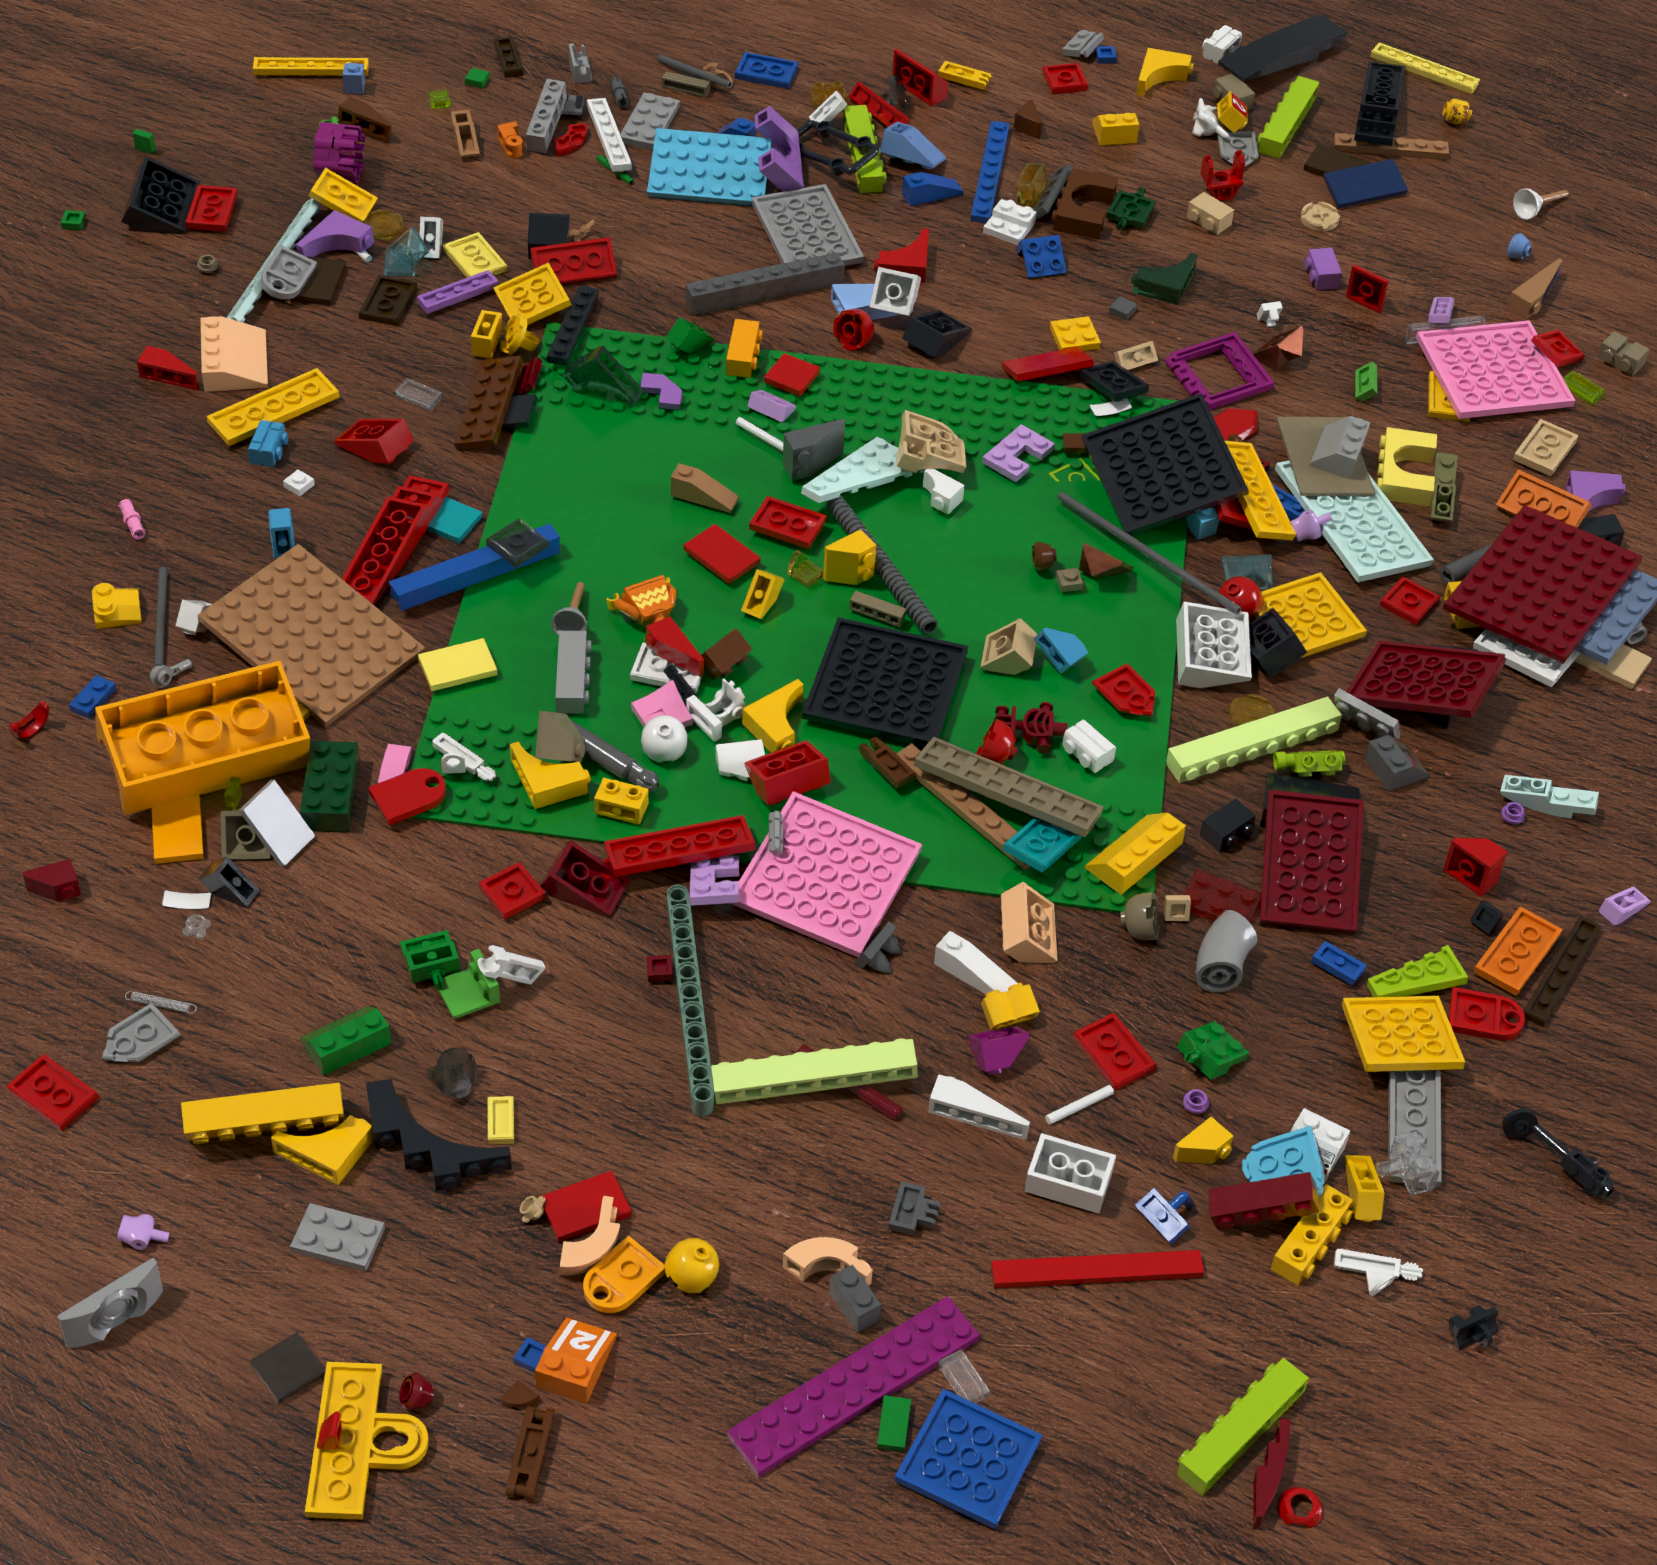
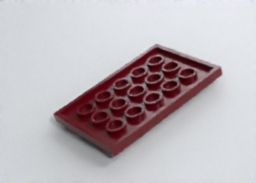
M1379 641L1346 692L1371 706L1472 718L1505 664L1506 658L1505 654Z
M1269 790L1259 923L1356 934L1364 800Z

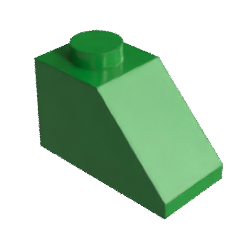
M681 317L678 318L666 336L672 342L670 346L678 352L683 350L689 354L715 340L702 327Z

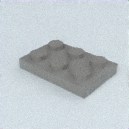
M1340 688L1337 690L1334 699L1336 708L1342 714V719L1358 723L1357 725L1362 730L1367 732L1371 730L1377 734L1378 738L1389 734L1398 740L1400 739L1399 722L1397 719Z
M310 1203L290 1245V1250L296 1254L366 1272L385 1230L384 1222Z

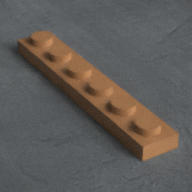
M1335 133L1333 139L1334 149L1342 152L1448 160L1449 156L1448 142L1440 140L1430 141L1400 137L1393 138L1392 146L1354 141L1355 135L1347 133Z

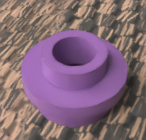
M1510 802L1502 808L1501 816L1510 824H1519L1525 817L1524 808L1519 803Z
M1193 1089L1184 1096L1183 1105L1187 1111L1200 1114L1208 1108L1209 1100L1203 1091Z

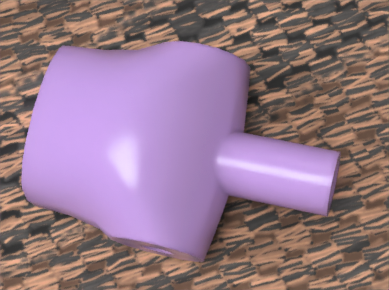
M1313 510L1304 511L1299 517L1290 521L1297 534L1295 536L1297 541L1319 538L1322 535L1320 526L1332 521L1330 513L1316 517Z
M148 1214L137 1217L124 1215L118 1231L117 1241L125 1242L134 1249L144 1250L150 1239L167 1243L169 1232L154 1229L155 1220Z

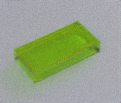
M1574 370L1563 377L1570 392L1591 405L1605 395L1606 390Z

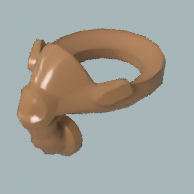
M709 63L707 66H704L703 71L716 76L723 75L733 85V79L730 75L716 69L718 63ZM710 82V86L713 85L714 87L720 90H729L728 88Z
M592 219L587 225L581 226L580 230H570V241H580L596 222Z

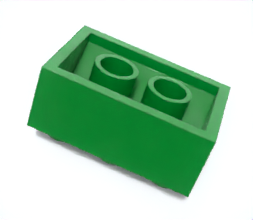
M367 1006L300 1037V1041L324 1076L390 1045L391 1036L390 1027L378 1008Z

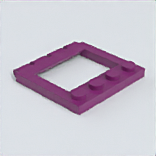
M1236 332L1171 352L1170 356L1165 359V363L1180 383L1183 384L1189 395L1194 396L1202 393L1210 410L1274 389L1275 382ZM1222 350L1247 384L1211 395L1186 361Z

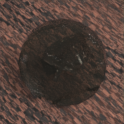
M893 74L888 77L890 89L879 96L892 106L899 104L905 111L912 108L911 96H906V86L899 76Z
M448 1048L438 1058L436 1066L427 1068L428 1079L436 1080L437 1087L444 1096L448 1098H463L471 1092L472 1083L475 1084L477 1066L475 1058L472 1054H468L465 1048Z

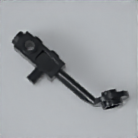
M1517 1109L1505 1116L1502 1121V1129L1506 1136L1520 1139L1532 1133L1536 1134L1563 1158L1559 1165L1583 1185V1189L1587 1194L1596 1198L1602 1196L1606 1199L1614 1192L1615 1187L1613 1184L1615 1181L1609 1177L1606 1169L1596 1166L1597 1159L1594 1156L1587 1158L1578 1149L1570 1152L1538 1124V1119L1533 1111Z

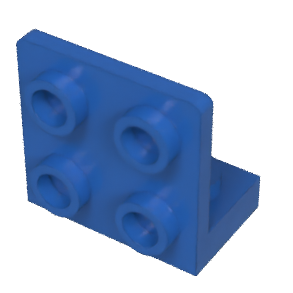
M1059 235L1022 239L1017 245V255L1023 254L1026 273L1029 279L1066 273Z

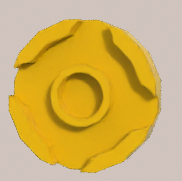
M517 314V316L513 315L507 322L503 333L506 334L504 341L500 340V350L502 352L512 355L519 346L529 351L536 350L540 340L533 333L526 331L527 318L520 314Z

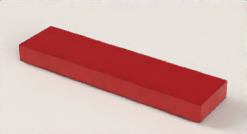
M860 81L857 82L848 96L858 105H866L868 112H871V115L887 127L896 122L908 125L911 121L910 118Z

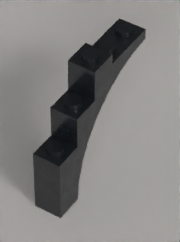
M392 1079L366 1083L375 1148L401 1144L405 1169H417L431 1165L436 1191L461 1187L462 1177H476L480 1174L501 1173L512 1169L509 1146L492 1148L473 1147L443 1139L422 1127L407 1113L396 1095Z

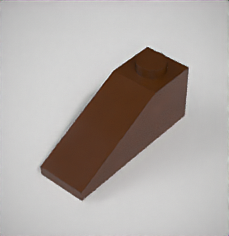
M350 97L339 106V124L361 126L362 133L386 143L390 142L392 125L370 105Z

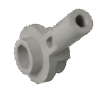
M187 659L172 667L165 665L155 666L150 673V679L156 687L163 688L170 683L172 676L191 668L192 663Z

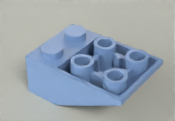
M896 122L884 130L880 152L885 153L887 157L902 158L906 163H918L926 169H932L946 160V156L913 126Z

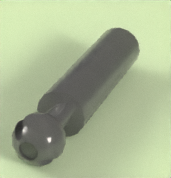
M1493 543L1443 566L1440 569V577L1443 583L1447 586L1448 582L1462 581Z
M572 721L584 737L586 749L584 756L619 778L647 788L648 793L658 788L659 778L654 771L645 769L637 764V761Z

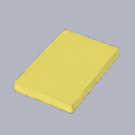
M479 232L443 245L446 254L467 278L487 270L494 276L508 271L506 263Z
M484 638L418 654V660L431 691L497 675V668Z

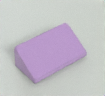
M763 390L751 392L748 402L749 408L780 422H783L796 408L794 404Z

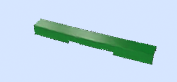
M602 155L596 156V160L612 171L605 157ZM613 172L628 185H630V181H634L624 172Z

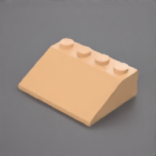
M222 316L201 318V363L205 392L268 388L266 329Z

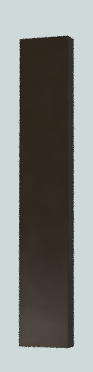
M1579 916L1523 1010L1526 1020L1544 1028L1602 928L1601 925Z

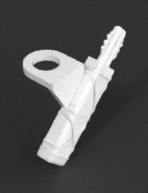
M441 733L433 739V747L444 754L441 759L442 774L466 773V771H469L473 775L478 773V777L486 781L487 779L493 781L497 777L495 770L490 767H484L485 763L481 757L475 755L447 734Z
M1337 1249L1335 1252L1334 1268L1365 1273L1371 1297L1390 1285L1394 1279H1398L1399 1275H1402L1405 1280L1412 1279L1413 1281L1423 1276V1269L1418 1268L1419 1265H1416V1263L1409 1264V1262H1406L1404 1265H1401V1259L1349 1251L1347 1249Z

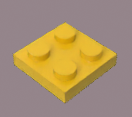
M1089 316L1050 321V330L1059 350L1079 347L1083 351L1100 349L1101 342Z

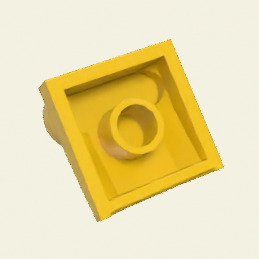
M100 583L92 589L96 629L142 623L139 588H114L111 584Z

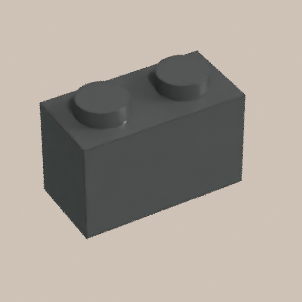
M853 1264L830 1276L829 1294L857 1333L880 1321L881 1303Z

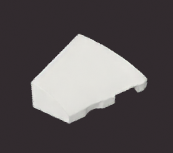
M762 739L716 745V761L719 774L728 777L735 776L745 781L750 777L744 762L765 755Z

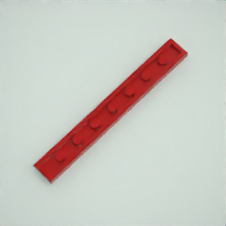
M1200 1250L991 1261L994 1288L1201 1278L1204 1276Z

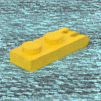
M945 61L938 71V75L945 80L979 89H985L992 78L990 73Z

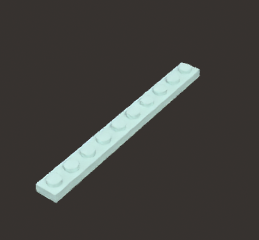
M311 198L303 205L227 318L242 323L245 321L244 316L254 308L253 302H256L263 294L261 293L263 290L261 276L264 268L279 245L290 250L296 246L294 242L304 234L302 230L310 225L312 222L310 218L319 212L320 202Z

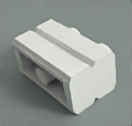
M1226 25L1219 30H1215L1212 37L1206 38L1203 42V57L1218 63V60L1233 53L1240 47L1242 33L1235 29L1232 30L1231 27Z
M1084 719L1065 731L1062 745L1067 753L1073 754L1079 759L1083 767H1088L1096 773L1104 766L1113 762L1116 747Z

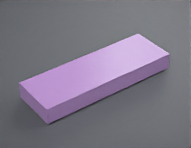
M1435 297L1430 309L1428 323H1449L1454 306V298Z

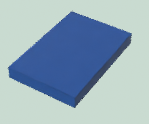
M744 52L736 69L735 79L789 89L798 70L799 62Z

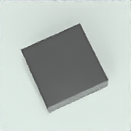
M1119 296L1110 306L1109 313L1127 320L1136 311L1137 304Z

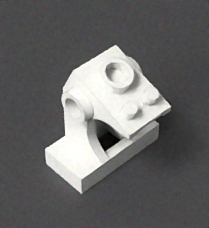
M722 679V689L715 694V700L710 703H702L695 695L686 699V708L693 721L714 742L722 738V726L742 717L743 708L747 707L743 701L745 696L739 687L734 689L733 686L735 684L732 680L728 683L725 679ZM720 710H723V711H724L723 713H721V714H719V715L715 714L716 712H718V711H720Z

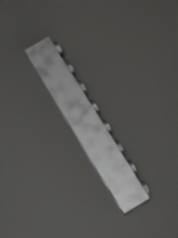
M838 252L688 283L686 284V304L691 314L696 315L828 287L833 284L844 283L845 264Z

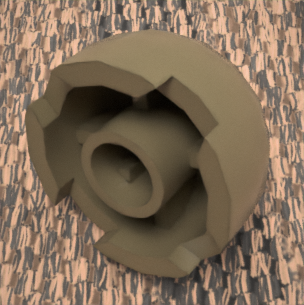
M1153 892L1137 894L1128 900L1125 911H1121V924L1127 927L1129 934L1133 938L1143 941L1159 939L1160 925H1157L1159 906L1156 895Z

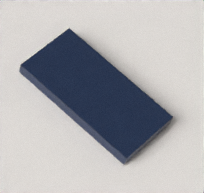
M1394 159L1328 172L1323 176L1337 208L1406 194L1408 191Z

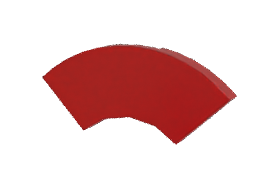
M587 123L568 125V131L565 135L553 139L557 157L572 153L585 143L588 136Z

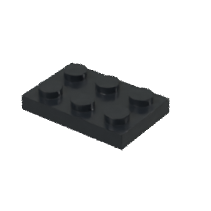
M1115 361L1080 369L1079 377L1112 401L1119 402L1126 398L1138 397L1141 394L1149 393V385Z

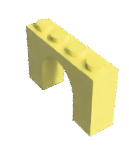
M1387 427L1385 435H1381L1379 448L1383 449H1380L1378 462H1382V464L1379 463L1377 476H1381V478L1377 480V487L1382 490L1389 501L1430 507L1434 493L1435 477L1405 472L1395 463L1407 460L1432 464L1436 452L1437 434Z

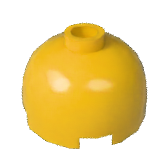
M686 1238L678 1242L666 1256L664 1264L666 1276L668 1278L670 1276L678 1284L677 1288L687 1293H700L709 1287L717 1277L720 1266L717 1252L713 1246L699 1238Z

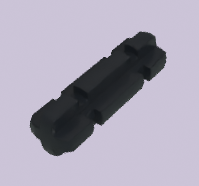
M673 664L664 669V673L669 679L671 678L674 681L679 693L682 696L684 695L685 701L692 695L698 698L680 673L678 674L679 671Z

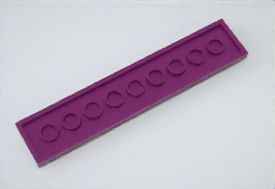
M946 1296L727 1430V1437L757 1477H760L884 1399V1395H892L979 1340L980 1334L951 1299Z

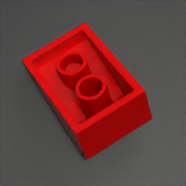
M359 419L336 438L334 443L372 463L389 464L395 460L399 453L408 449L414 438L405 419Z

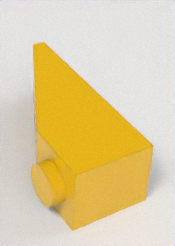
M1345 1155L1349 1196L1353 1199L1351 1209L1355 1219L1364 1222L1381 1220L1385 1192L1371 1156Z

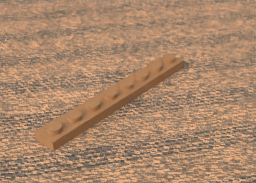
M912 743L896 753L915 772V779L1023 870L1030 867L1028 864L1002 850L1004 843L1017 833L1014 828L963 786L946 781L939 776L924 772L922 769L915 767V758L921 751Z

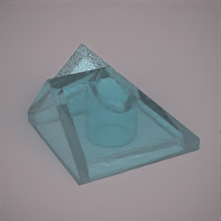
M411 226L387 247L384 275L415 276L416 263L427 255L429 251L414 226Z
M1271 554L1221 557L1226 581L1230 578L1241 576L1254 581L1260 589L1272 588Z

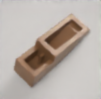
M470 109L451 111V125L460 158L480 156Z

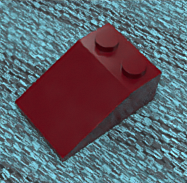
M570 840L558 853L540 887L561 901L609 917L630 879L626 876L614 877L611 866ZM601 873L609 875L613 878L607 880L604 876L601 875Z

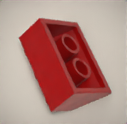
M897 48L894 49L892 81L931 107L947 98L949 82Z
M807 740L744 762L757 795L767 805L778 804L782 800L790 798L793 791L802 794L812 789H820L824 785L831 783L828 758Z

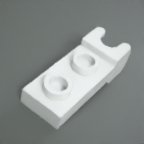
M494 945L488 948L490 952H493L490 958H479L477 960L479 969L484 976L495 979L502 977L530 985L546 969L544 963L540 960L505 952L504 948Z

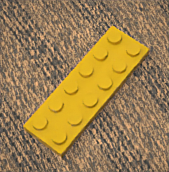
M316 368L208 415L207 422L224 442L231 446L254 436L261 420L271 421V423H283L339 398V391Z
M1225 441L1248 487L1249 494L1239 497L1238 500L1256 538L1293 541L1297 534L1252 443Z

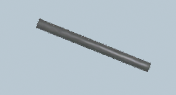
M660 54L657 58L658 62L730 89L732 86V82L664 55Z

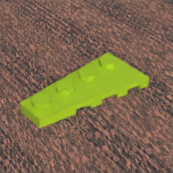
M1446 945L1438 953L1433 954L1430 952L1423 955V959L1417 962L1411 960L1404 963V967L1398 970L1392 968L1369 978L1367 987L1373 997H1406L1465 985L1468 982V975L1449 945Z

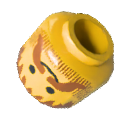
M1453 98L1450 102H1446L1442 116L1445 117L1447 123L1461 126L1465 121L1470 120L1472 110L1469 109L1468 102Z

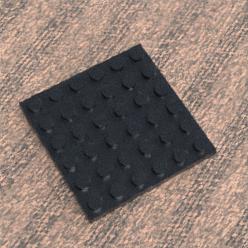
M1202 393L1081 435L1084 446L1123 531L1131 536L1249 494L1248 487Z
M838 617L803 709L802 719L926 746L933 737L940 738L968 653V646Z

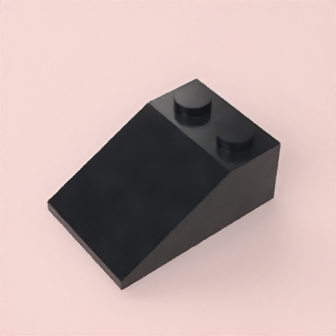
M936 310L910 317L902 339L907 341L909 346L924 351L926 356L936 358L950 351L971 332L972 328L943 311Z
M1273 607L1249 623L1250 652L1270 678L1280 674L1287 666L1299 661L1303 655L1308 653L1295 632Z

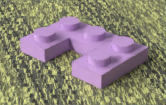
M1021 424L985 454L982 463L1017 482L1029 472L1030 466L1017 457L1026 451L1042 461L1054 450L1055 443Z
M727 855L721 858L691 862L690 906L739 903V881L725 880L715 883V878L739 876V855Z

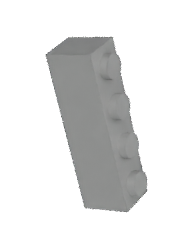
M559 631L555 697L556 713L584 714V704H589V691H586L585 687L590 685V674H586V671H590V657L586 656L591 654V640H587V631Z

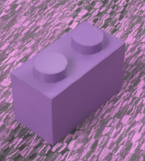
M1309 249L1304 265L1305 269L1309 271L1310 282H1313L1315 290L1339 289L1342 272L1333 249Z

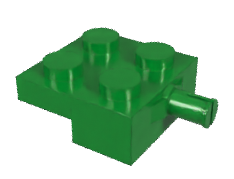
M448 930L400 941V949L412 983L433 979L435 988L440 989V983L442 989L445 987L442 976L460 971L459 957L455 945L450 939Z
M1216 1021L1185 1032L1176 1047L1184 1054V1060L1187 1063L1192 1062L1210 1080L1227 1074L1230 1066L1245 1061L1249 1055V1052L1242 1044L1227 1033L1223 1026Z

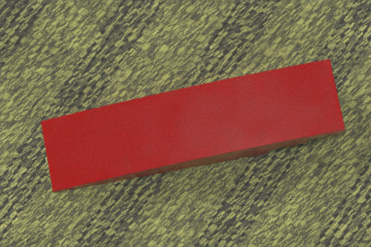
M409 475L404 486L398 485L393 496H387L344 573L342 580L375 606L390 586L389 581L395 579L426 532L428 525L450 490L449 484Z

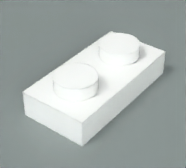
M835 91L809 118L817 122H830L847 106V103L841 94Z

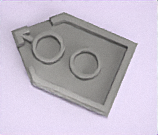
M1226 131L1229 134V138H1224L1217 134L1220 157L1233 164L1234 153L1237 150H1242V155H1245V166L1259 157L1255 132L1236 131L1233 133L1232 131Z
M150 1003L109 1029L102 1060L138 1063L180 1037L181 1034Z

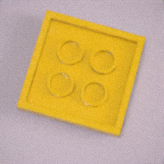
M549 263L493 287L509 319L513 315L517 316V314H520L527 318V325L571 306L570 299Z

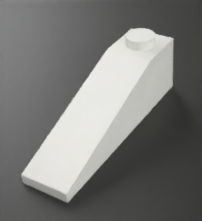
M951 931L936 945L934 964L984 994L994 990H999L1000 993L1009 991L1008 987L1017 984L1014 979L973 944Z
M938 1074L930 1096L928 1113L1027 1140L1029 1121L967 1083L954 1077Z

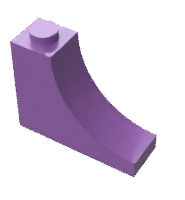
M334 210L300 240L296 247L299 254L305 257H314L332 250H352L362 253L375 241L371 226Z
M1570 470L1566 491L1589 501L1592 504L1589 509L1591 510L1602 505H1618L1620 497L1625 494V484H1622V477L1619 474Z

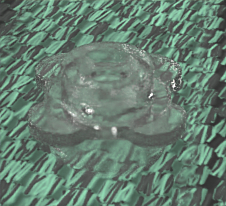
M192 915L187 918L186 927L182 929V933L184 936L191 935L197 937V939H203L206 936L207 928L211 926V922L201 915Z

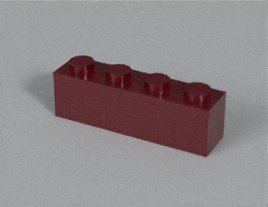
M1311 1172L1208 1189L1210 1218L1216 1229H1231L1234 1226L1244 1224L1256 1225L1262 1221H1280L1286 1217L1308 1216L1311 1213L1319 1212L1317 1184Z

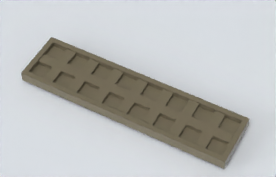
M933 737L915 758L914 766L922 769L924 772L939 776L946 781L980 793L1011 808L1021 810L1032 817L1045 820L1076 835L1086 837L1103 812L1104 807L936 737Z

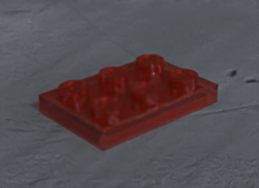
M1195 869L1183 895L1190 896L1191 913L1215 921L1225 910H1233L1251 923L1261 902V892L1199 869Z

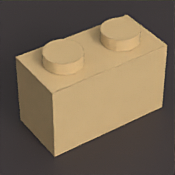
M1203 192L1189 202L1187 218L1218 235L1232 225L1234 209Z

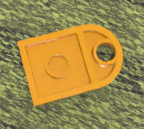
M628 1235L587 1272L583 1282L584 1297L587 1303L597 1311L603 1313L620 1312L629 1307L666 1273L664 1264ZM602 1291L607 1293L608 1296L603 1300H598L594 1297V1294Z

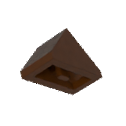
M1029 100L1015 113L1014 129L1037 139L1041 136L1042 121L1033 100Z

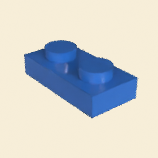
M95 675L69 704L70 711L90 719L95 713V707L102 706L116 690L115 683Z
M1326 941L1315 952L1311 960L1312 963L1352 986L1362 976L1367 967L1363 962Z

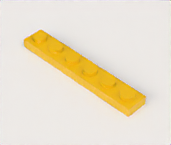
M254 57L253 74L261 76H342L345 63L364 64V74L368 76L369 61L368 58Z

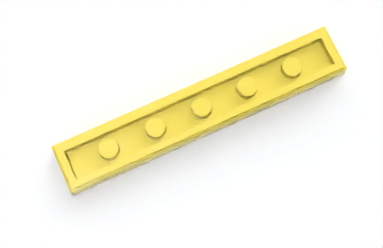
M1378 43L1371 51L1370 57L1388 64L1406 66L1405 70L1470 94L1474 92L1480 82V79L1382 43Z

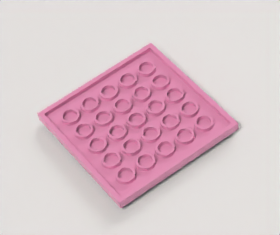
M1530 320L1417 332L1416 339L1458 419L1574 406L1575 399L1555 364L1531 342L1534 335L1538 334Z
M793 791L781 811L783 815V852L777 855H772L769 852L770 841L768 832L739 881V903L730 904L859 957L868 946L922 850V844Z

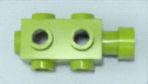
M1336 750L1293 752L1290 754L1274 752L1273 755L1275 770H1286V768L1291 767V771L1297 772L1298 776H1312V772L1321 771V775H1335V771L1342 770V765L1345 763L1344 751Z

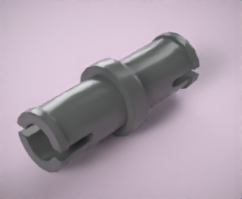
M613 77L610 80L612 96L616 99L617 106L621 108L622 104V108H624L629 103L626 96L627 90L623 86L621 78L618 77L616 79V77Z

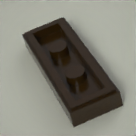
M512 37L494 39V46L504 77L523 75V68Z

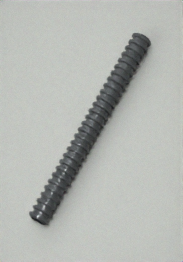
M841 495L838 498L828 500L826 503L827 509L847 535L861 529L876 544V574L879 575V578L899 604L906 608L907 615L913 620L920 632L923 634L931 633L938 625L937 619L927 609V606L866 529L849 504Z

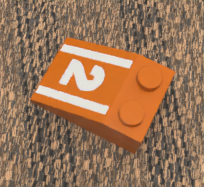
M566 1317L545 1347L535 1369L536 1387L587 1404L615 1342L617 1333Z

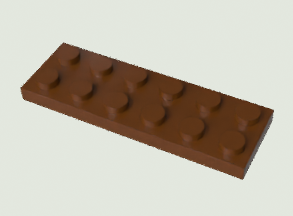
M521 356L482 360L454 442L457 450L496 446L523 365Z

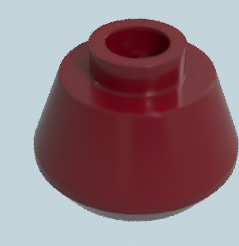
M417 1372L408 1375L404 1379L399 1392V1401L404 1409H420L432 1402L434 1389L430 1381Z

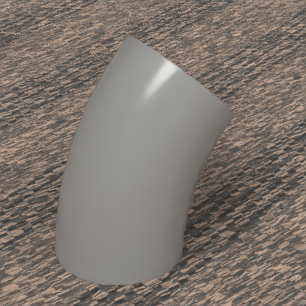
M1225 910L1213 922L1202 940L1196 962V981L1206 991L1225 992L1237 987L1242 981L1244 961L1251 949L1257 944V935L1254 928L1238 912Z

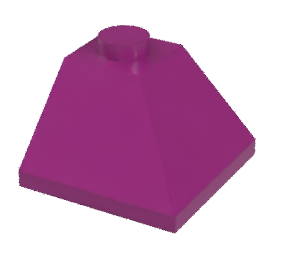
M1015 1025L967 1035L978 1067L988 1072V1074L1003 1072L1002 1068L1010 1067L1030 1037L1028 1031Z

